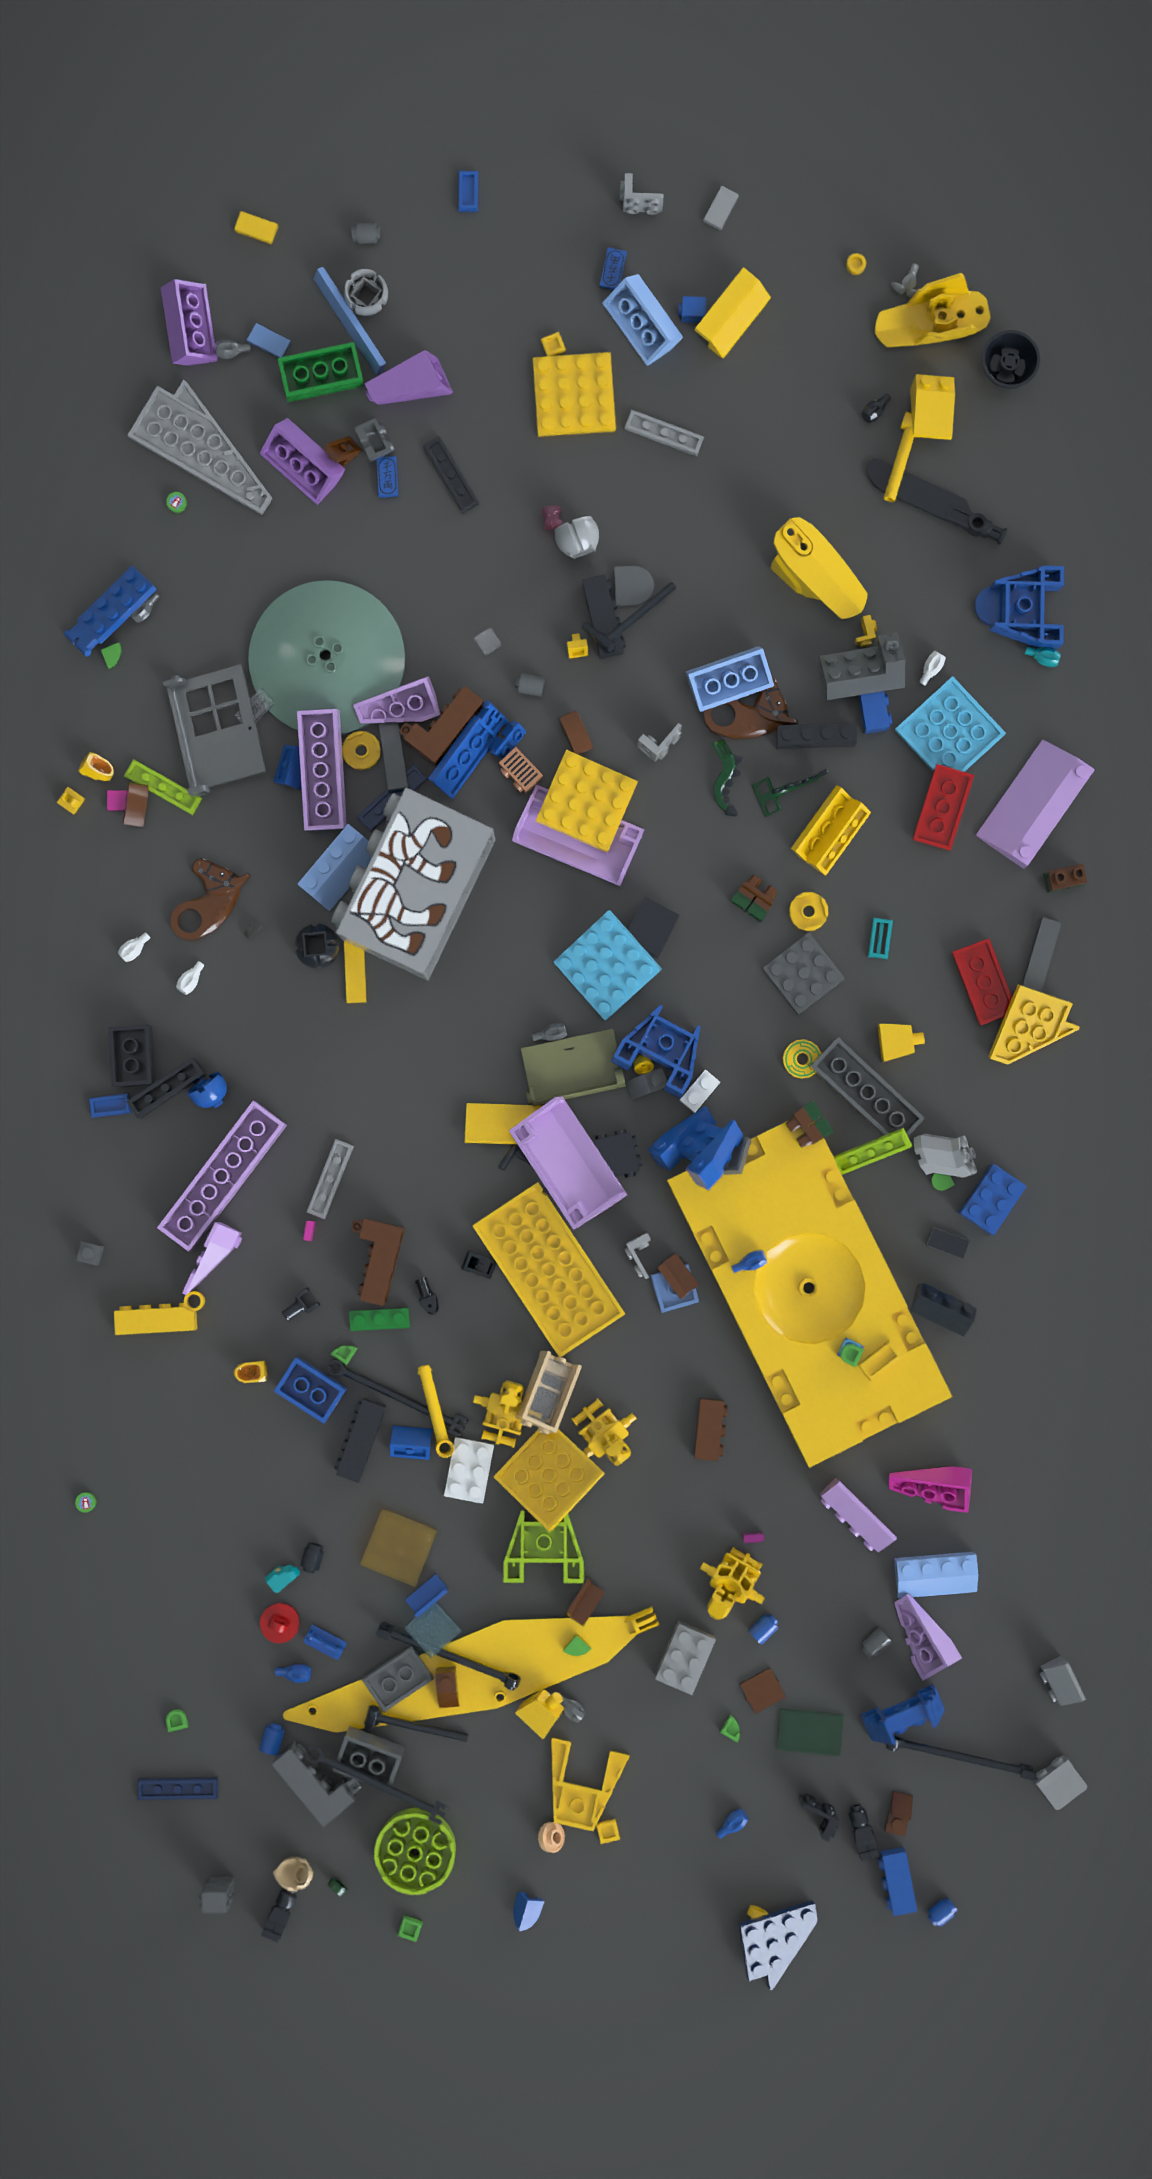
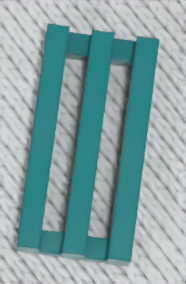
M872 919L868 957L888 959L893 920ZM878 922L880 923L878 933L876 953H873L876 925ZM885 923L888 924L884 954H880Z

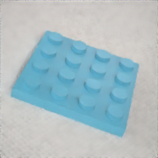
M953 676L895 729L897 734L932 771H934L935 765L939 764L965 772L1006 734Z
M611 910L607 911L554 961L555 965L605 1021L662 970Z

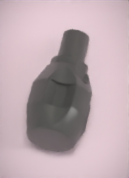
M230 339L220 340L215 343L216 356L223 359L233 358L241 354V352H250V344H240Z
M154 592L130 617L136 623L144 621L150 615L154 606L153 603L160 597Z
M559 1022L549 1024L540 1032L532 1033L533 1041L541 1039L556 1041L567 1036L565 1024Z
M562 1696L563 1701L560 1704L564 1707L562 1711L564 1716L570 1721L580 1722L585 1715L582 1705L576 1700Z

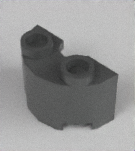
M376 418L354 428L370 462L395 450L391 440L385 439L386 430L382 423L378 424Z

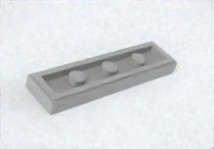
M632 409L624 427L627 431L696 457L704 440V436Z
M335 1139L308 1206L307 1213L326 1219L354 1148L353 1145Z

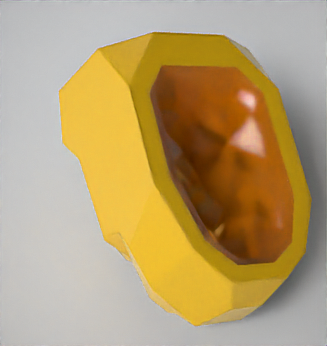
M91 752L86 755L78 769L82 775L101 781H110L114 774L113 767L107 760Z
M265 1360L241 1363L233 1371L237 1380L243 1383L267 1380Z

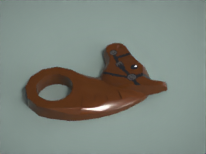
M773 676L771 677L774 686L759 691L754 706L743 704L737 700L723 704L730 706L735 714V719L729 726L721 727L713 722L711 712L715 707L705 710L703 714L705 725L712 733L730 739L757 738L775 731L777 725L798 724V720L789 717L786 702Z
M196 859L192 865V872L202 880L206 894L177 905L171 913L170 919L173 932L181 939L190 941L200 939L214 932L228 918L235 907L241 886L250 878L249 873L238 876L229 869L206 859ZM189 909L198 911L202 918L200 928L192 933L184 932L179 926V917L184 911Z

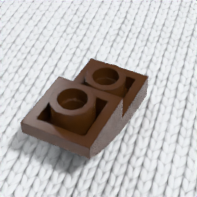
M576 710L558 718L573 753L579 755L593 749L585 726Z
M128 783L123 824L143 827L148 798V785Z

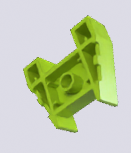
M521 1510L504 1560V1583H524V1562L564 1563V1583H584V1560L569 1514L564 1517V1521H560L549 1532L539 1521H525V1510Z

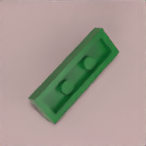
M409 1308L349 1311L350 1331L410 1328Z

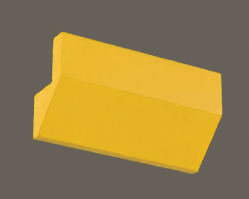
M743 267L700 321L695 331L709 342L708 348L723 359L771 297L761 282Z
M836 785L791 849L802 860L826 876L871 812L862 802L851 798L842 787Z

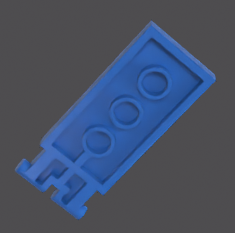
M131 566L77 619L78 623L71 630L68 629L64 632V636L86 657L90 656L91 650L98 643L102 644L157 589L134 566Z
M489 700L483 702L484 707L477 716L474 715L468 722L467 726L428 778L451 799L455 797L490 749V746L495 742L498 737L496 734L502 726L508 724V719Z

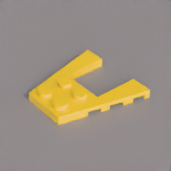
M552 1737L554 1823L593 1831L630 1755L610 1750L602 1790L563 1782L571 1741Z

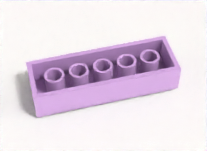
M340 710L297 711L304 830L344 829L347 822Z

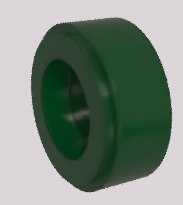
M331 1878L327 1883L329 1888L341 1897L347 1892V1887L336 1878Z

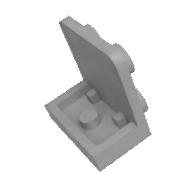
M625 173L624 181H620L619 200L623 201V212L629 214L647 212V214L651 215L662 212L664 195L660 193H632L633 173Z
M1065 1755L1055 1758L1051 1765L1038 1771L1034 1782L1056 1810L1063 1808L1087 1789V1784Z

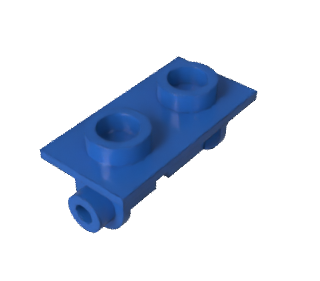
M514 720L511 723L509 722L501 732L505 737L504 740L498 737L490 746L489 752L502 760L513 750L527 731L519 722Z
M313 1624L303 1643L336 1660H339L347 1644L342 1639Z

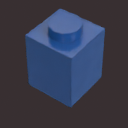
M683 296L682 303H678V315H682L681 322L700 323L706 315V297Z

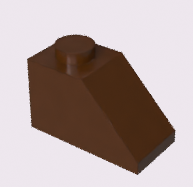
M456 1666L436 1668L435 1680L439 1708L459 1707Z

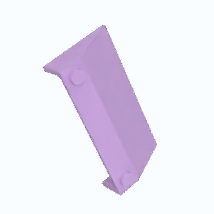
M1042 740L975 836L1021 868H1026L1095 769L1070 753Z
M536 785L518 821L512 841L621 886L644 829L621 820L607 853L535 822L548 793V789Z
M563 1096L554 1097L509 1130L573 1230L627 1196V1193Z

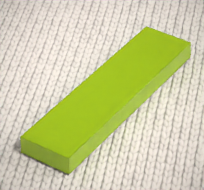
M134 759L124 774L125 778L134 783L148 785L150 792L191 815L194 814L202 800L200 796L193 797L188 795L186 788Z
M901 1128L833 1157L841 1175L911 1148L912 1144L904 1128Z

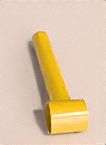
M905 412L900 429H903L904 432L884 495V500L889 502H895L914 440L912 414L910 412Z
M429 1364L418 1367L417 1374L420 1375L436 1437L435 1449L440 1457L448 1458L454 1452V1445L447 1435L432 1378V1369ZM442 1443L450 1445L446 1452L439 1450Z

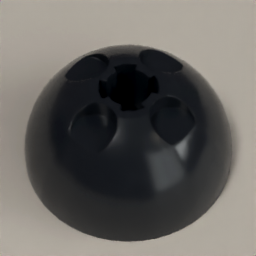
M1006 330L995 334L986 343L982 353V367L985 375L993 384L1005 389L1019 388L1030 382L1036 375L1040 365V352L1036 343L1027 334L1016 330Z

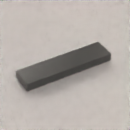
M399 722L379 723L388 790L396 791L408 788Z
M1044 917L1041 918L1022 986L1042 992L1061 922Z

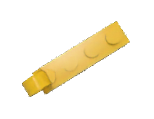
M192 1291L185 1296L184 1303H179V1307H171V1303L159 1304V1308H151V1305H139V1309H132L131 1306H120V1310L114 1311L115 1335L197 1330V1311L205 1305V1297L199 1291ZM193 1294L199 1296L201 1301L197 1308L191 1307L188 1302L189 1297Z

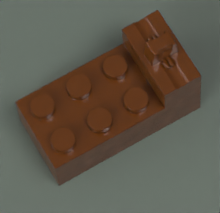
M466 686L462 690L459 688L452 697L454 699L450 705L446 704L441 710V717L438 720H433L429 725V732L417 723L413 726L404 723L399 730V733L404 737L406 746L435 768L474 715L477 716L484 707V701Z
M368 1218L353 1220L351 1231L359 1234L361 1239L374 1242V1245H370L367 1256L370 1257L369 1264L364 1266L362 1276L366 1277L364 1283H360L358 1295L361 1296V1301L384 1306L387 1302L405 1228Z

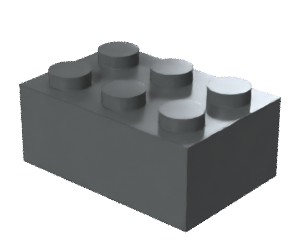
M349 1726L337 1761L391 1786L405 1746ZM335 1768L333 1769L334 1772H337V1773H340V1774H342V1775L348 1776V1777H350V1778L356 1779V1778H354V1777H352V1776H350V1775H348V1774H345V1773H343V1772H341V1771H339V1770H337V1769H335Z

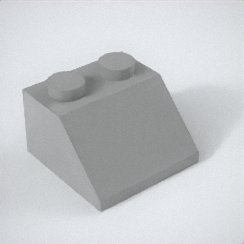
M1062 1656L1040 1666L1042 1672L1039 1674L1044 1684L1048 1683L1051 1689L1048 1693L1053 1702L1056 1701L1060 1706L1086 1700L1069 1663Z

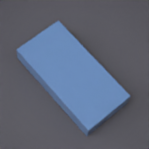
M257 323L247 339L248 343L277 358L284 357L291 344L290 340Z

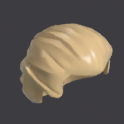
M300 1857L284 1859L278 1868L273 1871L278 1883L287 1891L296 1892L298 1889H305L313 1877V1871L306 1859Z

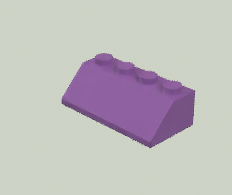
M174 279L162 286L161 293L172 363L190 366L217 361L206 285Z
M288 418L274 425L259 453L317 505L337 485L345 471L344 467L331 460L317 443Z

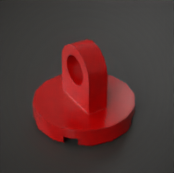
M281 1602L267 1607L260 1619L261 1632L265 1638L274 1643L288 1642L294 1638L300 1626V1619L295 1608Z

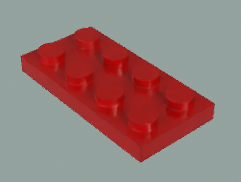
M939 764L935 765L913 840L951 851L973 782V774Z
M985 939L952 952L979 1026L1004 1017L1012 996L990 939Z

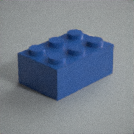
M990 1164L958 1214L989 1235L994 1236L1027 1186L995 1164Z
M297 1356L274 1392L324 1424L348 1388Z

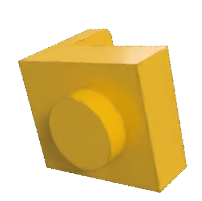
M871 615L862 617L861 624L864 636L855 639V646L867 647L874 642L877 625L875 620H872Z

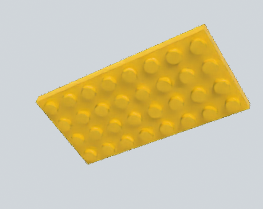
M537 1182L472 1226L557 1355L562 1357L625 1315V1312L548 1196L542 1194L543 1189L539 1182Z

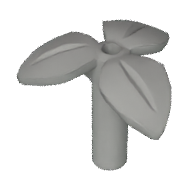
M912 264L908 275L902 281L903 285L892 282L891 287L899 294L907 292V296L912 298L917 292L913 288L916 286V274L919 266Z

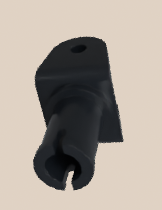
M427 1277L421 1278L423 1284H421L419 1279L416 1280L415 1284L421 1296L418 1301L428 1314L435 1315L439 1311L437 1295L431 1292Z
M308 1287L297 1294L295 1303L281 1312L288 1322L301 1312L308 1314L321 1305L317 1302L307 1309L300 1298L310 1291Z

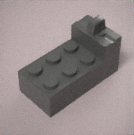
M897 632L878 635L877 647L819 656L820 675L827 700L905 688V656Z
M294 1741L276 1756L272 1766L324 1827L354 1802L362 1784L359 1780L353 1778L348 1780L344 1777L332 1786L331 1779L319 1771L318 1763L310 1762L307 1759V1751L304 1746Z

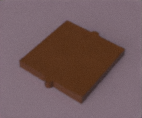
M771 1668L740 1683L746 1695L745 1699L749 1701L755 1714L786 1697L779 1685L780 1681L775 1678Z

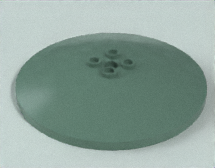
M314 581L285 592L264 611L251 637L248 659L249 671L255 691L258 695L264 694L259 696L260 700L262 698L264 701L266 697L267 703L264 702L265 707L268 708L270 706L269 712L280 722L298 731L297 711L340 710L342 736L356 732L371 724L360 723L353 706L354 704L401 686L405 670V648L395 619L389 610L372 594L345 582ZM327 650L331 653V657L328 660H322L320 658L321 652Z

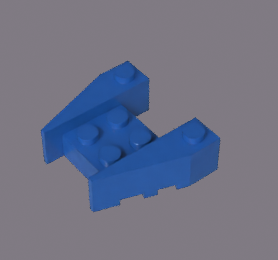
M1042 566L1031 571L995 580L990 585V589H1002V623L995 622L989 627V631L1035 648H1060L1064 642V625L1044 624L1045 591H1059L1064 586V566Z
M660 1005L621 1041L611 1062L628 1071L637 1054H642L673 1071L663 1090L681 1099L693 1076L701 1026L698 1025L693 1034L658 1016L663 1007Z
M704 1106L660 1136L648 1151L657 1165L668 1171H671L682 1158L691 1161V1164L686 1168L687 1172L696 1185L709 1190L723 1175L725 1163L730 1162L732 1158L731 1152L735 1146L738 1147L744 1135L734 1119L723 1129L715 1126L716 1121L708 1108Z
M934 1684L915 1691V1697L880 1711L879 1707L860 1714L871 1741L894 1745L896 1742L892 1733H903L909 1726L914 1725L916 1727L924 1724L926 1719L929 1720L933 1728L937 1727L945 1708Z

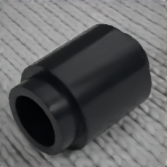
M308 1542L300 1563L303 1571L308 1573L319 1571L324 1555V1546Z

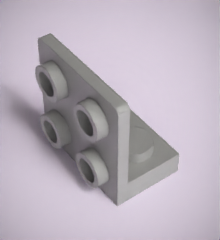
M678 723L659 747L656 745L658 742L650 735L646 737L644 734L638 739L637 747L654 762L658 758L662 760L668 753V746L670 744L674 745L680 739L682 725Z
M647 1232L625 1243L627 1248L624 1249L630 1260L634 1258L637 1264L634 1268L639 1277L644 1276L645 1279L649 1277L634 1249L637 1248L640 1251L649 1246L648 1241L651 1239Z

